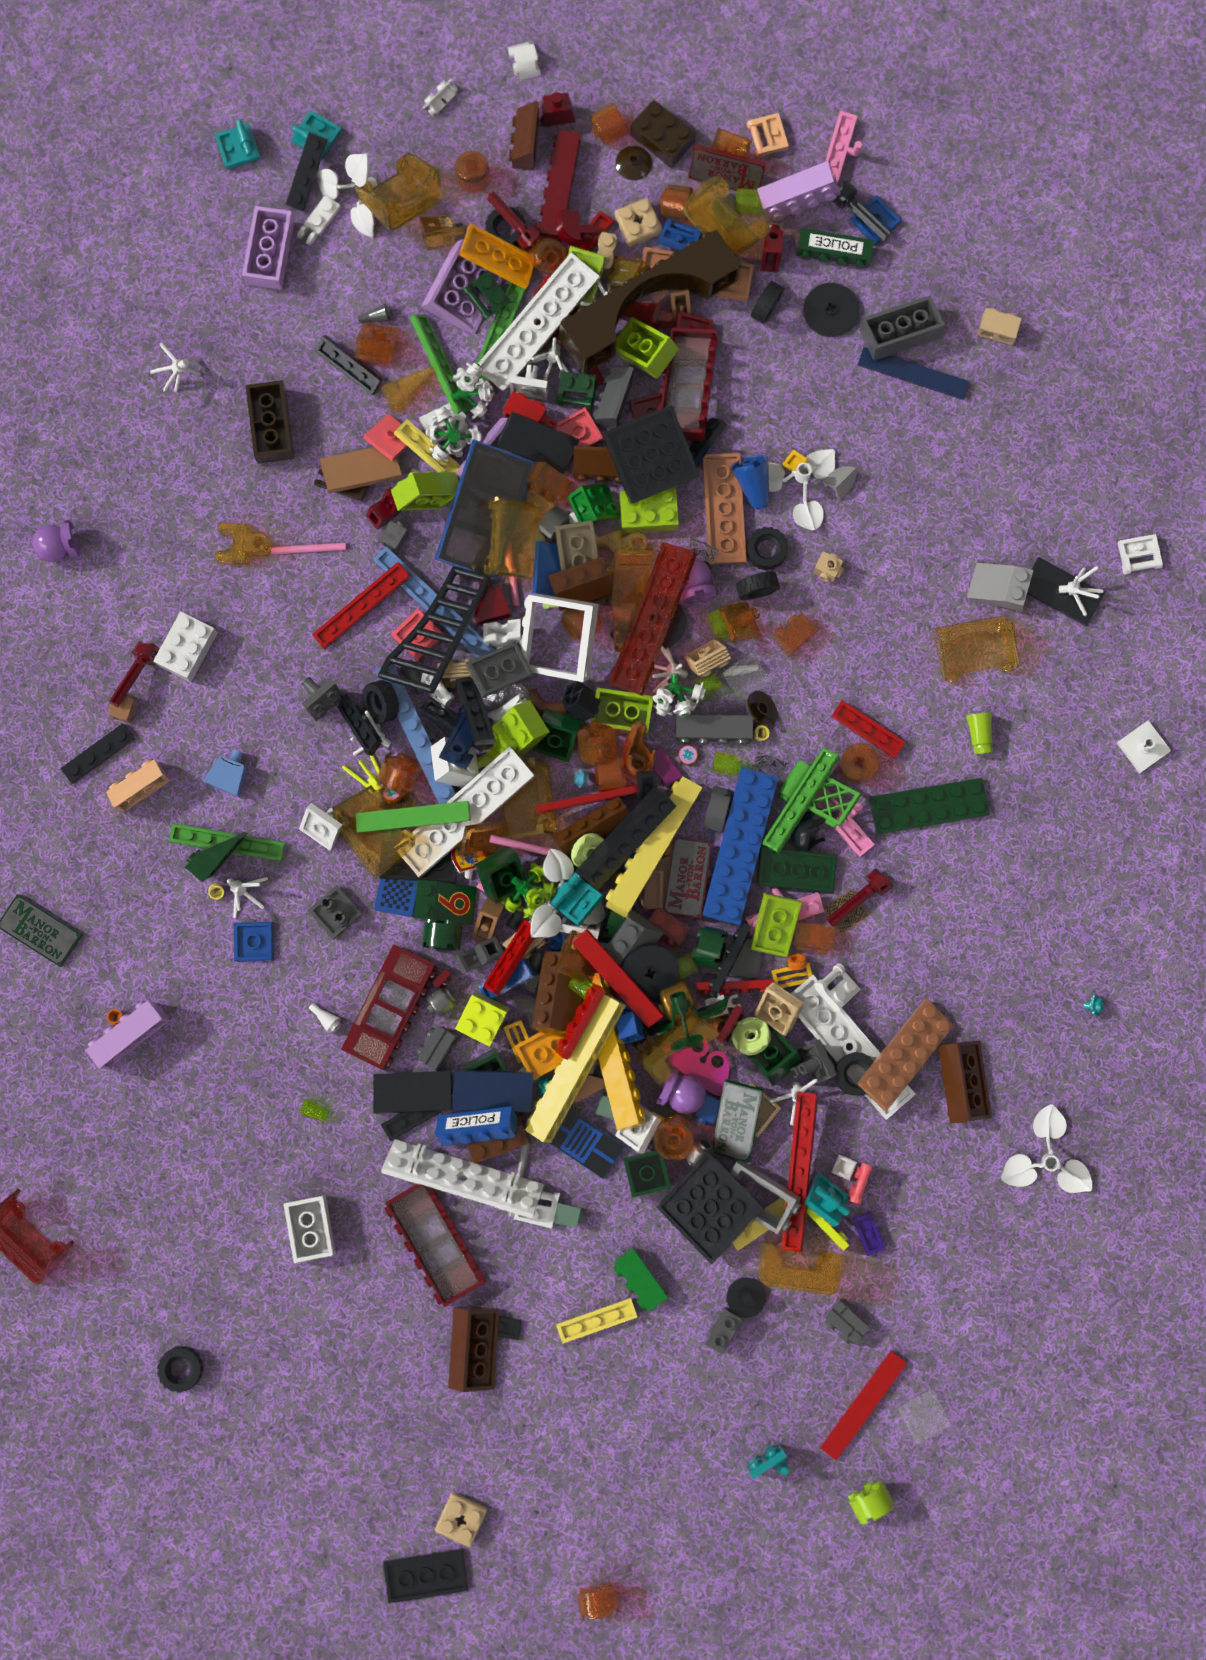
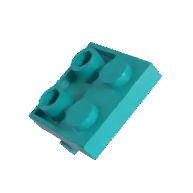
M310 110L300 126L297 124L293 126L292 131L295 134L292 136L291 142L303 149L309 132L328 139L321 159L323 161L341 134L342 129Z
M241 119L236 121V128L215 134L226 170L261 160L250 124L244 125Z
M573 873V876L559 888L549 904L580 927L604 896L583 881L578 874Z
M820 1172L817 1173L813 1178L804 1204L834 1227L840 1223L843 1214L847 1216L850 1213V1209L846 1207L849 1198L848 1194Z
M775 1444L770 1445L765 1449V1454L760 1457L758 1455L752 1457L746 1466L753 1479L773 1466L781 1475H787L789 1472V1466L785 1461L787 1455L780 1444L777 1446Z

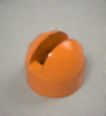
M112 1009L107 1013V1020L111 1025L116 1026L120 1023L119 1019L123 1014L118 1009ZM115 1015H118L117 1021H115Z

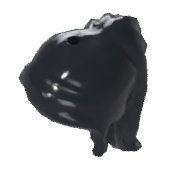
M809 810L806 811L791 834L792 842L802 851H810L817 844L825 842V838L817 840L815 838L820 830L818 826L823 824L826 819ZM840 810L831 812L834 819L839 817Z

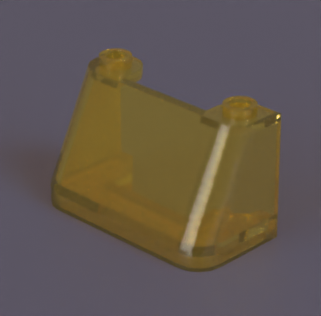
M409 152L397 160V173L376 187L372 188L371 183L368 181L362 187L355 185L357 197L382 225L390 231L398 230L437 205L442 196L439 169Z
M719 175L703 181L684 204L683 212L703 234L717 229L734 255L738 256L764 238L772 228L760 219L748 225L724 201L729 193V185Z
M504 497L489 499V509L494 511V513H491V518H493L491 550L487 558L491 561H489L488 566H484V574L498 577L531 579L532 575L534 576L537 519L540 516V508L537 507L536 503Z
M1005 616L933 629L942 679L946 682L957 681L962 673L995 667L1002 669V672L1013 671V668L1019 667L1015 623Z
M535 757L522 759L534 773L535 777L502 805L505 823H501L498 828L499 837L512 840L553 836L557 833L555 811L537 814L536 811L538 805L553 802L548 764L545 760Z
M370 785L332 807L333 818L343 824L340 835L376 879L389 870L415 846L416 838L411 831L406 829L403 831L401 829L357 833L356 813L385 810L382 805L383 796L381 792L375 790Z
M692 1014L685 1017L689 1035H702L703 1043H708L719 1035L717 1030L701 1016ZM678 1020L677 1024L670 1031L657 1035L654 1038L658 1043L656 1047L649 1043L645 1046L650 1053L648 1056L641 1051L637 1055L639 1065L657 1086H660L670 1076V1068L664 1060L675 1052L671 1049V1044L678 1039L686 1038L682 1020Z

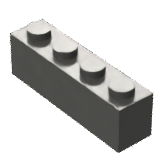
M676 715V741H680L681 744H690L691 741H699V744H710V741H718V744H729V741H737V744L745 745L753 739L752 716L688 715L680 717Z

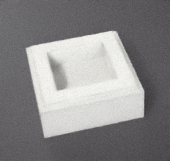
M838 1154L831 1173L850 1180L857 1162Z

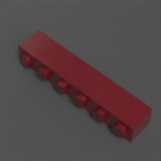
M558 130V136H554L553 139L555 152L551 153L550 156L552 168L547 172L546 181L549 184L548 188H544L543 199L546 200L545 205L542 204L540 209L542 222L538 221L537 225L545 241L562 243L556 231L555 216L560 210H568L581 141L580 133Z

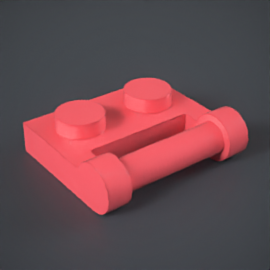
M862 1163L861 1167H857L854 1176L857 1180L855 1186L851 1185L848 1193L849 1201L861 1205V1198L869 1174L873 1170L872 1166Z

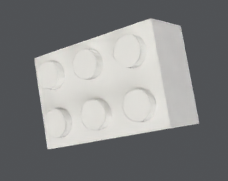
M180 611L158 651L154 663L192 682L218 633L213 627Z
M326 1195L284 1203L294 1263L335 1255L336 1250Z

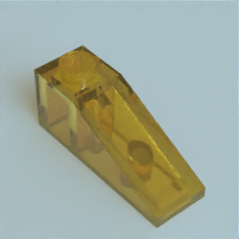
M433 366L381 386L390 412H400L412 402L435 376Z

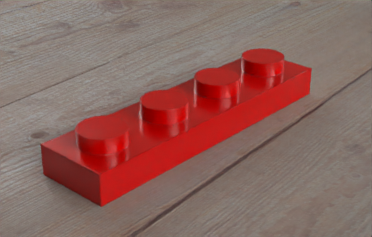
M843 700L831 715L833 719L893 759H895L906 743Z
M526 920L523 921L483 985L497 996H499L535 939L531 937V923Z
M774 980L726 981L720 994H731V990H739V993H751V989H758L759 993H764L765 989L774 983ZM697 982L696 991H700V995H710V982Z
M595 983L587 989L583 1003L577 1007L575 1018L568 1024L564 1038L557 1044L556 1052L566 1060L570 1058L606 990Z

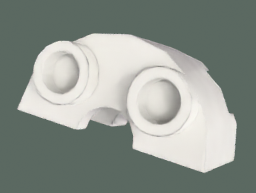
M532 41L508 47L510 59L514 58L515 63L512 64L514 74L519 76L520 81L541 75L537 62V53Z
M521 619L508 620L507 624L501 625L499 622L484 623L483 642L486 646L491 645L499 649L515 641L520 643Z

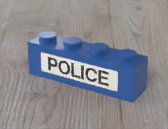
M512 1106L438 1115L435 1136L441 1146L514 1138L516 1136L518 1117Z

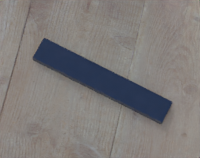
M863 347L857 366L961 400L964 399L969 384L967 380L891 355L874 361L866 347Z

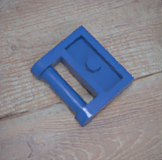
M668 217L659 236L658 243L681 251L690 242H696L700 239L703 228H694Z

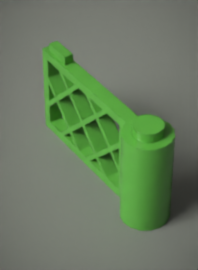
M798 760L778 790L779 798L782 801L788 803L811 766ZM828 777L826 780L828 783H824L821 789H824L825 796L817 799L814 798L811 803L813 807L809 806L807 810L826 819L825 823L833 828L841 827L862 795ZM836 786L838 793L828 795L826 787ZM851 794L854 796L851 802L843 804V795ZM839 797L841 805L830 807L829 799ZM826 800L827 809L818 810L816 803ZM842 809L843 814L839 820L834 819L831 812Z

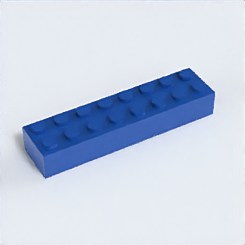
M741 767L702 918L735 927L740 926L778 777Z

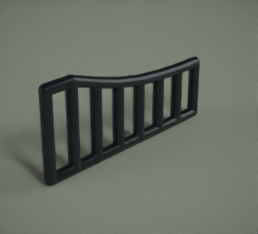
M453 566L425 615L406 638L386 657L378 677L424 692L434 693L491 582V576ZM456 575L482 581L478 590L452 582ZM448 590L474 597L470 605L444 599ZM439 605L466 612L462 621L434 613ZM431 620L456 627L458 630L455 636L452 637L424 629V627ZM417 635L449 643L450 646L447 652L444 653L411 642ZM406 649L441 659L442 662L438 669L398 658V656ZM391 664L433 675L434 677L430 685L387 672Z

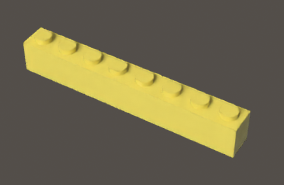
M683 776L679 782H674L671 788L673 793L669 798L676 807L634 851L636 853L634 858L630 857L624 866L627 870L624 874H619L615 881L618 885L615 890L610 889L605 898L608 900L607 908L625 918L628 916L702 790L701 786Z
M604 993L568 1060L563 1059L562 1063L556 1067L555 1076L547 1084L543 1098L537 1102V1109L534 1114L527 1120L525 1131L542 1142H552L626 1007L624 1003Z

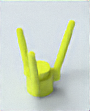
M374 756L370 757L378 775H373L362 760H359V764L370 777L367 780L368 783L345 765L342 766L347 773L364 785L369 792L373 791L376 794L387 785L385 783L387 779L382 774Z

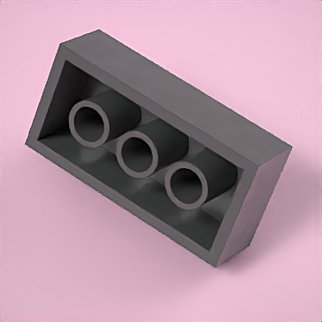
M931 295L861 318L860 325L861 335L874 361L943 338L945 329L944 321Z

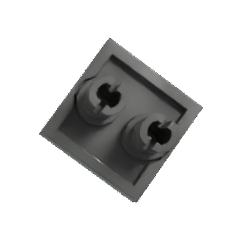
M307 677L302 682V685L311 695L302 705L315 721L323 718L332 706L338 705L344 697L331 678L321 687L310 677Z
M338 885L308 910L333 940L363 915Z
M820 1039L797 1049L803 1062L790 1068L793 1078H798L808 1073L811 1081L817 1079L818 1081L815 1084H818L837 1075L835 1066L830 1061L826 1047L821 1043Z

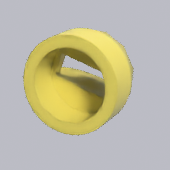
M760 725L754 729L753 737L758 741H764L769 737V729L766 726Z
M213 883L208 889L210 898L218 900L223 897L224 888L221 884Z

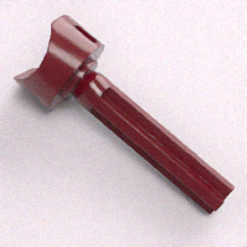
M494 191L488 194L486 200L520 235L518 244L526 251H536L543 244V234L536 225L528 228Z
M140 641L137 643L132 651L136 659L109 700L111 705L118 708L145 665L154 666V659L160 650L154 643L143 644Z
M877 868L866 876L868 885L826 919L827 922L834 927L875 892L883 896L893 887L889 878L882 875Z

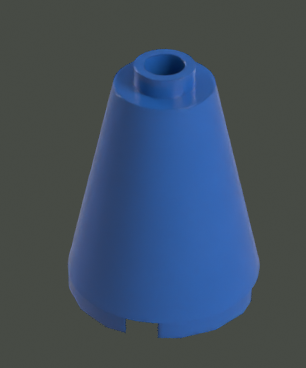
M755 455L744 458L745 461L741 464L739 461L733 463L731 469L751 507H756V510L766 508V504L770 502L768 456Z

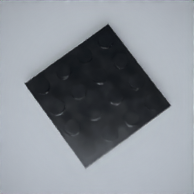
M672 405L602 433L630 504L700 476Z
M707 1151L656 1208L710 1264H713L766 1207L711 1151Z

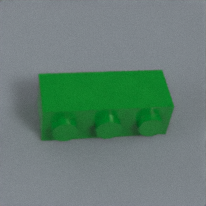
M631 1248L614 1261L616 1266L613 1269L619 1277L624 1276L627 1281L625 1286L630 1293L635 1292L639 1297L636 1301L642 1310L646 1308L650 1312L668 1298L634 1248Z

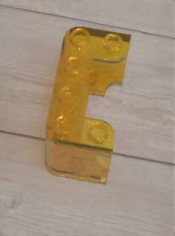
M759 1241L756 1276L764 1285L832 1295L838 1291L843 1255L829 1251L820 1253L816 1262V1270L781 1265L782 1257L778 1256L776 1246Z

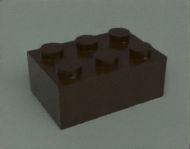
M654 99L630 125V136L671 169L695 143L696 132Z

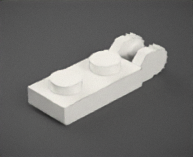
M325 195L300 228L297 238L302 240L306 233L311 230L312 232L308 236L306 243L309 246L312 245L341 208L340 205Z

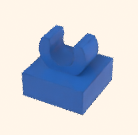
M558 933L553 937H549L552 939V946L548 948L552 950L551 952L570 953L572 934Z

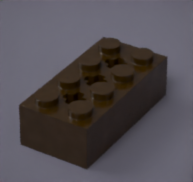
M283 380L245 385L253 453L257 463L295 459L287 392Z

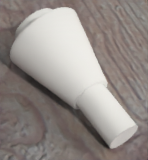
M315 1003L310 1005L309 1009L317 1015L327 1033H334L340 1028L341 1018L322 1010Z

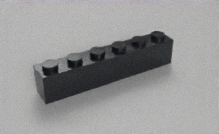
M653 787L576 870L578 875L598 891L676 807L674 802L667 794Z

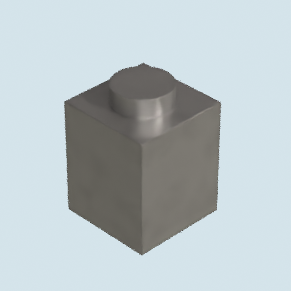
M390 520L379 539L381 545L398 553L408 536L406 526L398 521L394 523Z

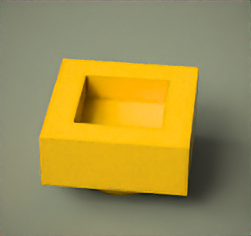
M793 449L782 465L792 472L793 470L796 471L800 463H809V461Z

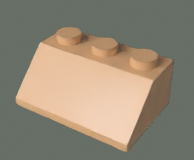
M156 760L144 762L141 765L142 768L138 771L128 773L125 776L126 779L121 782H115L109 787L110 790L106 793L115 809L124 813L170 782V779Z

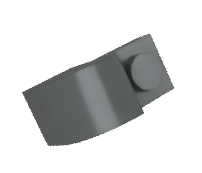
M557 505L552 507L541 518L530 540L535 544L537 541L552 543L556 536L554 526L567 524L571 516Z
M713 786L703 827L722 831L732 790Z
M496 937L479 943L468 951L458 954L455 958L463 974H466L491 963L504 952Z

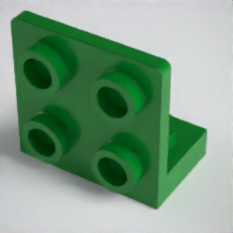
M606 484L583 485L567 496L578 522L592 520L594 525L600 520L618 519L620 517L618 507Z

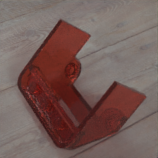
M18 1188L0 1203V1252L31 1282L40 1285L68 1256L75 1242L71 1240L66 1245L61 1241H54L51 1244L24 1218L26 1208L22 1202L17 1201L21 1192Z

